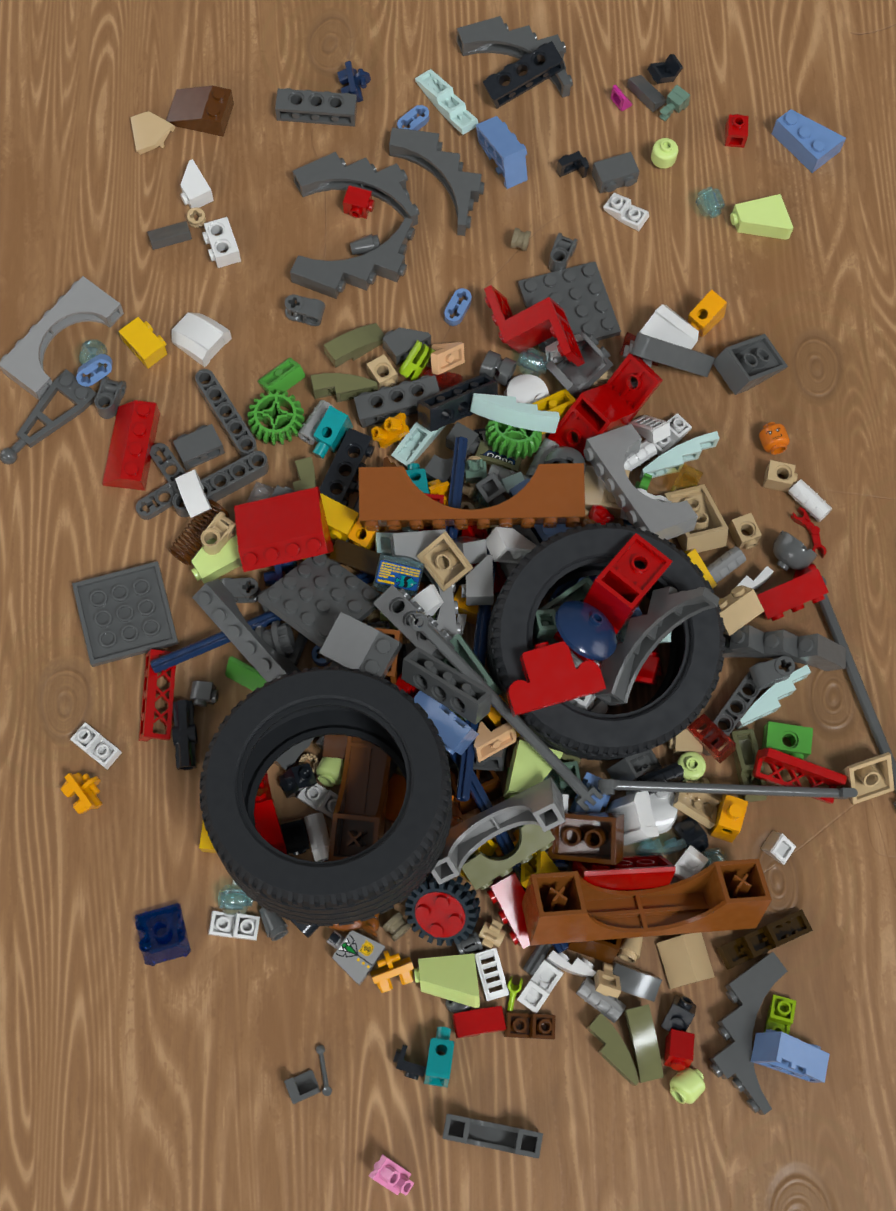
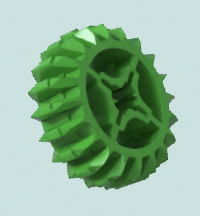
M277 389L276 394H272L269 390L267 396L262 393L260 394V400L254 398L255 405L249 406L251 412L247 413V417L249 419L248 426L251 427L252 434H256L258 440L263 438L265 444L271 440L272 445L275 446L276 441H280L283 445L284 439L291 442V435L298 436L297 430L302 428L303 425L301 423H304L305 419L303 416L304 410L300 408L301 403L296 401L294 395L288 397L287 391L281 395L280 390ZM280 406L286 407L292 413H288V411L282 410ZM277 412H278V416H277V419L275 420V424H274V419H275V416H276V414H277ZM260 422L270 425L272 429L264 427Z
M489 420L485 429V440L488 442V446L492 447L493 452L498 451L499 456L506 455L507 459L509 457H514L515 460L518 457L525 459L526 456L531 457L539 449L542 441V432L518 428L493 420Z

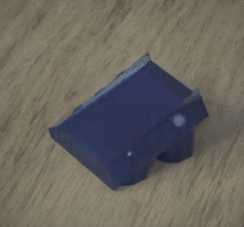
M179 903L135 915L136 929L140 939L139 948L146 965L155 966V964L182 956L187 957L191 952Z

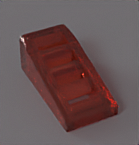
M704 713L687 727V730L719 763H722L736 750V743ZM706 724L707 727L699 733L697 730ZM712 730L714 733L705 739L704 737ZM719 738L720 740L713 746L711 743ZM725 744L726 746L719 752L718 750Z

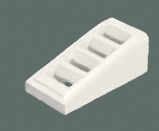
M643 415L628 423L632 424L641 436L653 444L671 435L670 423L648 415Z
M497 948L474 954L486 1001L508 996L509 991ZM490 957L494 958L493 962H489L486 964L481 963V960L487 959ZM496 966L497 971L484 974V969ZM499 976L500 980L491 983L486 982L488 978ZM502 986V990L489 993L488 988Z

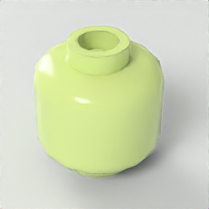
M661 138L654 143L651 160L655 166L669 168L675 163L678 155L676 142L669 138Z
M685 752L676 761L684 769L683 777L685 779L683 782L688 780L696 782L705 773V760L697 752Z
M322 757L316 768L319 782L328 787L340 785L345 759Z
M685 1067L684 1070L678 1071L670 1081V1093L673 1098L681 1104H693L706 1088L703 1074L696 1068Z

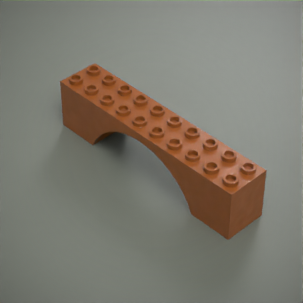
M584 463L539 464L530 481L516 495L498 505L474 510L449 507L428 497L412 482L404 466L359 467V521L362 528H366V531H379V527H388L390 531H400L402 527H410V530H424V527H433V530L446 529V526H455L457 530L468 529V526H477V529H490V525H499V527L512 528V525H521V528H534V525H543L544 528H555L557 524H565V527L573 528L583 524L585 519Z
M375 628L403 644L384 678L396 685L397 679L401 675L405 636L400 630ZM347 736L342 780L333 812L329 861L342 860L368 849L384 835L392 758L379 747L357 737Z
M759 859L716 861L699 873L684 880L662 887L637 891H617L594 886L585 881L578 871L531 874L522 901V908L530 946L752 929L757 928L772 899Z

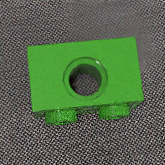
M768 721L763 730L762 749L769 747L804 760L811 755L813 728ZM782 738H788L792 746H785Z

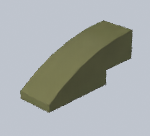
M377 323L366 325L324 344V353L335 368L351 358L355 361L383 344L382 338L385 334Z
M342 373L311 375L315 399L336 395L337 402L353 400L354 397L364 392L378 391L377 382L365 377Z
M312 457L295 461L300 480L292 482L294 491L316 487Z
M754 730L732 731L731 740L739 785L767 786L766 781L752 776L757 750H759ZM762 762V766H761V771H760V773H763V770H764V764H763V762ZM742 795V798L748 802L766 800L767 796Z
M649 1004L624 1010L629 1031L628 1036L640 1083L664 1078Z
M599 1013L586 1027L603 1044L598 1053L632 1086H636L639 1083V1079L624 1041L606 1017Z

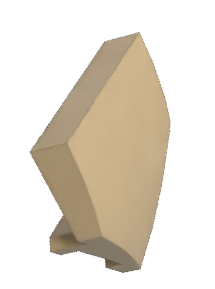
M149 111L130 117L136 151L140 155L158 146L164 148V141L169 132H173L175 129L173 124Z
M707 777L702 778L700 781L692 782L691 780H688L686 782L710 784ZM676 792L673 807L711 829L716 824V806L721 800L713 794Z

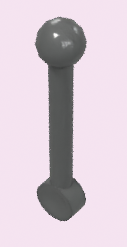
M318 1045L316 1052L319 1054L324 1083L322 1092L325 1096H329L332 1093V1089L328 1084L324 1059L325 1047Z

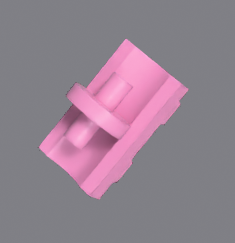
M382 1155L380 1160L374 1164V1171L369 1174L370 1178L396 1195L401 1192L406 1196L414 1185V1182L409 1179L411 1173L385 1155Z

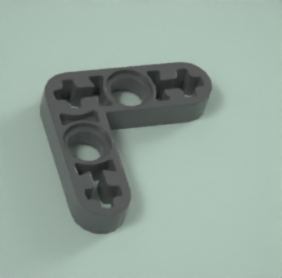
M163 443L153 445L150 455L168 483L137 502L136 511L139 517L144 520L152 519L173 506L172 499L175 494L180 492L175 478L186 473L170 449ZM157 451L163 452L166 459L165 462H163L159 455L157 456ZM169 466H176L177 472L169 475L166 473V469ZM163 493L171 495L168 502H160L159 496ZM154 499H155L157 505L159 506V507H157V508H156L155 504H154L153 501H152V500H154ZM143 506L149 507L150 511L148 513L143 511Z

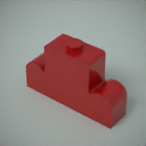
M565 641L551 645L548 642H543L535 645L534 650L524 652L521 655L520 662L526 681L517 680L513 682L506 694L512 717L601 692L606 689L601 669L597 663L590 660L584 661L575 668L569 646Z

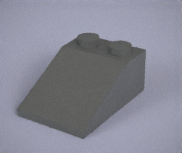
M766 334L726 347L713 362L734 395L748 391L788 367Z
M340 612L319 653L344 667L359 669L363 673L366 671L373 675H378L380 679L384 680L403 644L383 632Z

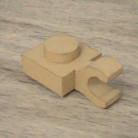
M603 962L602 971L597 970L594 976L595 990L604 996L618 998L621 993L620 977L613 975L612 964Z

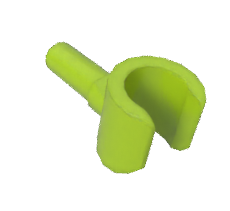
M513 976L509 979L508 989L510 997L507 1006L508 1011H513L515 997L523 985L522 978L519 985L512 983Z

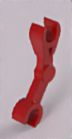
M799 507L797 512L802 517H797L793 512L791 519L809 531L813 544L812 550L814 552L815 550H820L823 558L826 555V548L821 545L820 528L811 522L806 510Z

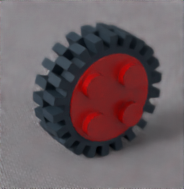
M430 873L421 886L411 892L412 895L408 897L405 907H407L405 916L409 915L407 919L408 924L414 923L411 928L414 932L419 929L421 930L418 935L420 938L423 939L425 935H428L427 942L431 944L435 938L439 946H442L444 940H446L447 946H452L453 941L459 944L462 938L465 941L469 934L473 932L479 918L480 900L475 898L477 894L475 889L469 891L471 885L468 882L464 885L461 884L462 877L458 876L456 881L450 879L439 885L432 873Z

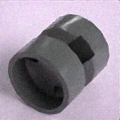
M489 350L482 363L479 375L485 373L495 378L499 384L507 387L514 374L517 362L507 357L502 359L500 354Z

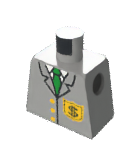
M353 930L349 932L346 938L334 931L327 940L328 944L337 949L332 957L333 960L359 986L386 949L384 945Z

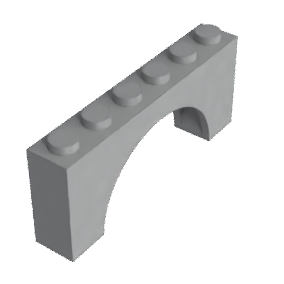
M82 276L79 281L73 283L71 289L65 295L58 299L56 305L51 310L46 311L43 318L30 328L29 333L23 339L18 340L15 347L1 358L0 368L3 374L40 401L53 383L51 378L44 372L43 367L44 354L51 340L66 327L80 322H98L111 328L124 314L121 304Z
M632 424L586 440L584 449L586 460L590 461L596 475L604 481L607 491L611 492L615 497L618 507L623 509L629 523L639 527L642 531L648 530L659 535V538L662 540L664 538L669 540L694 530L698 516L687 500L667 503L652 499L636 489L628 479L624 463L632 455L639 452L642 441L641 436Z
M446 529L393 533L390 537L392 560L407 561L422 569L430 582L435 585L444 602L436 611L434 619L438 623L436 628L439 631L443 628L452 638L458 633L461 635L460 623H456L455 615L458 614V603L453 598L456 584L443 592L417 557L420 552L446 532ZM412 643L404 644L403 659L416 649Z
M550 777L450 828L443 852L437 858L438 862L431 872L438 884L440 885L460 875L462 866L471 854L488 840L504 831L521 825L535 824L539 825L546 832L564 823L563 797L553 779Z

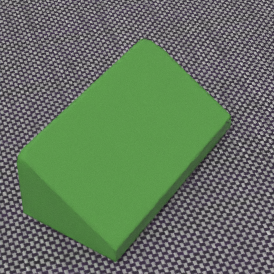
M288 358L259 379L258 383L267 394L269 390L272 394H276L277 389L280 390V394H283L305 378L306 375L300 364L292 358Z
M230 656L225 672L226 677L252 691L257 687L261 688L264 686V683L267 681L254 667Z

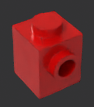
M729 114L725 125V146L745 147L748 138L749 116Z
M349 185L343 200L344 213L355 218L367 219L369 212L373 211L375 200H372V191Z
M675 1029L670 1030L665 1039V1066H669L677 1071H682L685 1067L689 1068L693 1062L695 1034Z

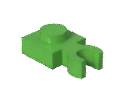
M644 473L641 482H636L635 488H642L647 491L652 475Z

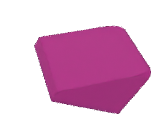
M616 84L613 85L611 100L619 110L624 111L631 107L633 104Z

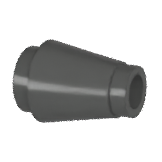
M370 234L351 242L352 254H366L380 246L378 235Z
M262 907L259 913L267 937L271 938L272 941H277L287 935V923L277 916L275 912L271 913Z

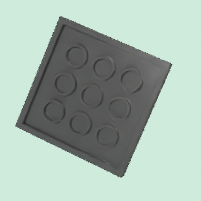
M595 261L518 281V288L526 309L550 297L564 309L574 335L584 332L587 336L591 334L597 341L620 335L619 324ZM551 337L538 344L542 355H545V347L557 341V338Z
M323 554L304 560L260 594L258 602L321 648L340 612L363 621L377 609L373 603L382 594Z
M158 561L72 583L92 667L148 653L150 649L159 650L179 644Z

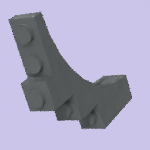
M501 16L457 28L456 41L463 56L477 53H496L521 59L523 55L532 53L540 45L551 41L554 43L562 59H564V54L566 53L565 43L561 42L558 34L537 40L536 33H532L529 25L509 31L507 23L503 22ZM540 61L536 65L540 66L544 64V61ZM565 66L564 70L549 78L558 89L562 98L570 95V89L573 86L572 78L570 75H567Z
M392 127L389 156L405 159L421 166L432 173L443 184L450 194L456 209L458 220L457 235L465 236L466 228L470 229L472 216H468L469 211H473L474 202L479 201V194L483 195L485 183L481 182L482 174L463 172L464 162H460V154L442 151L443 142H439V133Z
M333 152L293 170L294 183L302 197L323 191L347 190L350 185L372 191L373 197L379 198L392 206L404 219L405 217L413 219V226L418 224V215L420 214L416 204L411 203L410 195L406 189L408 177L403 169L401 170L397 163L377 172L374 164H370L367 158L346 166L344 159L339 158L337 153Z
M405 217L399 229L385 243L358 257L346 260L325 261L298 255L290 271L291 282L337 299L339 293H343L346 283L367 291L369 285L374 284L377 275L398 282L400 276H404L407 270L405 254L408 240H412L415 234L413 219Z
M671 586L653 590L648 613L630 618L624 642L617 643L615 652L608 659L603 660L601 673L606 689L595 693L594 696L610 706L627 703L640 669L657 645L674 628L688 618L702 611L718 607L720 598L706 587H698L697 589L677 592V589Z
M750 625L743 626L730 636L723 634V637H725V652L722 657L724 658L753 657L776 659L781 656H788L796 663L813 666L824 671L846 669V647L820 634L796 636L784 629L763 632Z
M774 952L768 953L725 985V988L728 990L726 991L727 997L733 1004L737 1003L738 1007L717 1021V1024L719 1025L718 1031L726 1041L729 1039L731 1043L709 1058L712 1063L710 1068L718 1078L721 1076L722 1079H728L732 1076L734 1078L732 1083L740 1093L743 1091L747 1096L748 1100L746 1102L754 1113L758 1112L760 1115H765L772 1108L761 1090L755 1074L754 1063L751 1062L752 1034L756 1015L763 999L772 986L788 972Z

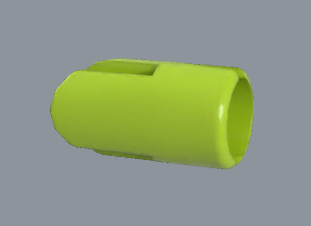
M417 340L399 368V373L405 378L409 377L410 381L417 380L429 362L431 353L435 352V350Z

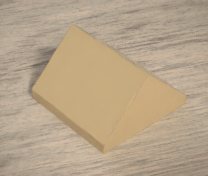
M447 532L440 535L417 555L443 592L473 569Z
M889 752L852 764L839 772L847 776L845 788H855L858 791L856 797L850 798L853 805L894 791L892 761Z
M701 932L684 934L656 943L669 989L715 977Z

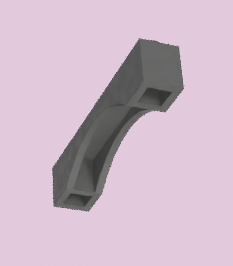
M219 579L205 583L192 597L267 682L272 681L276 677L279 679L286 673L289 674L296 670L300 672L291 660L270 647L251 628L239 611L232 593Z

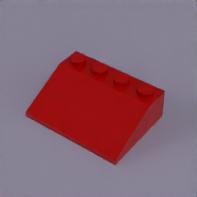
M319 486L234 506L238 551L243 572L334 551Z

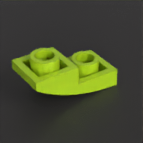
M773 994L764 1032H766V1029L778 1032L782 1031L789 1035L790 1026L794 1020L796 1000Z

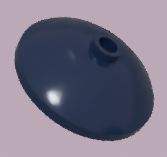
M567 601L558 608L555 615L556 627L562 639L572 650L585 658L595 661L608 659L615 652L617 647L615 630L611 622L600 610L582 601Z

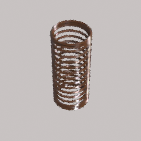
M208 499L212 509L206 511V514L202 513L203 518L199 517V515L193 517L194 520H190L191 523L187 524L188 527L184 528L185 531L181 532L182 535H178L179 538L175 539L176 542L172 543L173 546L168 548L174 557L188 566L192 564V558L196 556L195 554L202 547L199 536L205 530L204 528L208 527L207 524L210 525L211 521H213L214 518L212 516L215 517L220 511H223L226 517H229V513L220 504L211 499Z

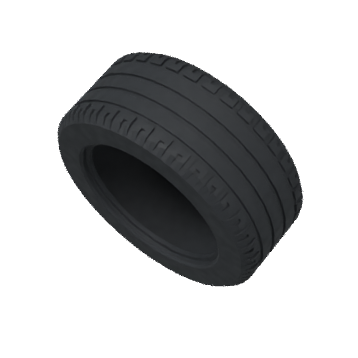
M594 523L586 524L585 527H573L563 533L559 532L549 537L548 540L542 541L521 559L510 573L496 599L491 612L487 633L486 658L490 671L489 674L503 692L500 695L509 706L506 693L510 685L517 680L526 681L520 657L524 652L534 650L533 624L541 601L555 588L568 581L587 576H599L635 533L673 561L645 595L650 600L653 590L661 589L665 586L674 587L677 589V592L706 587L714 593L709 581L705 580L703 572L696 564L694 565L690 561L691 558L682 550L679 551L675 548L676 545L665 538L662 540L659 538V535L648 530L642 531L639 527L631 525L621 526L619 523H606L605 525ZM634 561V565L637 568L645 569V564L642 561ZM719 604L718 607L702 611L688 618L672 630L671 642H669L670 660L663 683L649 702L640 709L614 715L599 714L586 711L567 701L518 716L549 748L580 759L599 761L621 759L648 751L669 741L685 730L700 715L701 710L706 707L712 697L711 693L715 691L720 677L718 675L719 672H722L724 662L722 655L725 652V637H723L725 629L723 617H720L721 609Z
M324 666V668L320 669L318 667L305 668L300 672L296 670L289 674H283V677L279 679L276 677L272 681L264 683L263 687H257L252 693L246 695V699L244 701L241 700L231 710L229 716L226 715L218 727V733H214L208 746L209 752H206L202 765L204 771L201 772L199 788L202 790L199 794L200 808L203 811L202 818L205 829L224 867L238 887L248 897L258 902V905L269 912H275L279 917L290 921L294 919L297 923L306 925L314 923L318 926H333V924L342 926L354 924V921L358 920L362 922L374 918V915L378 913L383 914L394 908L396 903H402L412 895L411 892L413 890H417L426 880L425 876L430 874L436 866L437 858L441 856L451 825L452 788L449 761L443 740L438 735L439 731L432 719H428V714L421 705L415 703L414 698L403 689L399 690L397 685L386 679H380L378 675H373L366 671L363 673L359 669H350L348 667L339 669V666ZM325 735H346L368 741L392 758L401 770L407 783L405 798L399 815L380 840L368 849L342 860L312 862L284 854L270 845L258 833L254 817L258 788L270 766L283 753L305 740Z

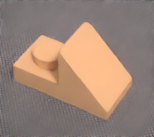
M464 343L432 345V349L435 350V352L431 353L432 374L439 375L465 363Z
M480 721L477 732L479 735L474 743L476 760L479 763L516 742V730L507 722L490 731Z

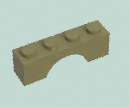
M535 824L518 826L519 839L511 852L500 857H492L478 850L466 860L462 870L475 890L479 888L484 890L493 884L492 880L499 875L504 877L512 872V867L519 862L524 864L533 858L532 854L540 850L542 852L553 845L552 841L555 840L551 831L544 832L539 825Z

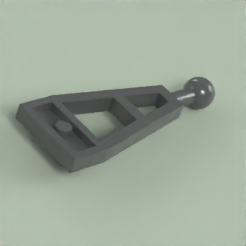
M66 369L49 386L16 434L19 440L11 448H4L0 452L1 461L7 465L13 464L17 460V453L25 445L30 448L80 415L94 402L97 393L88 386L80 385L77 382L76 376ZM57 391H59L76 406L52 421L43 414V411ZM37 420L46 425L31 437L27 435Z

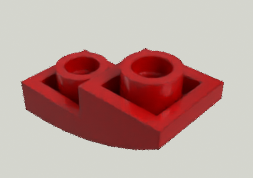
M502 1006L452 1014L456 1039L506 1030Z

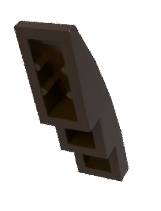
M337 538L333 546L334 551L329 556L331 561L371 575L375 579L380 560L407 565Z
M801 909L720 946L717 950L728 970L813 930Z

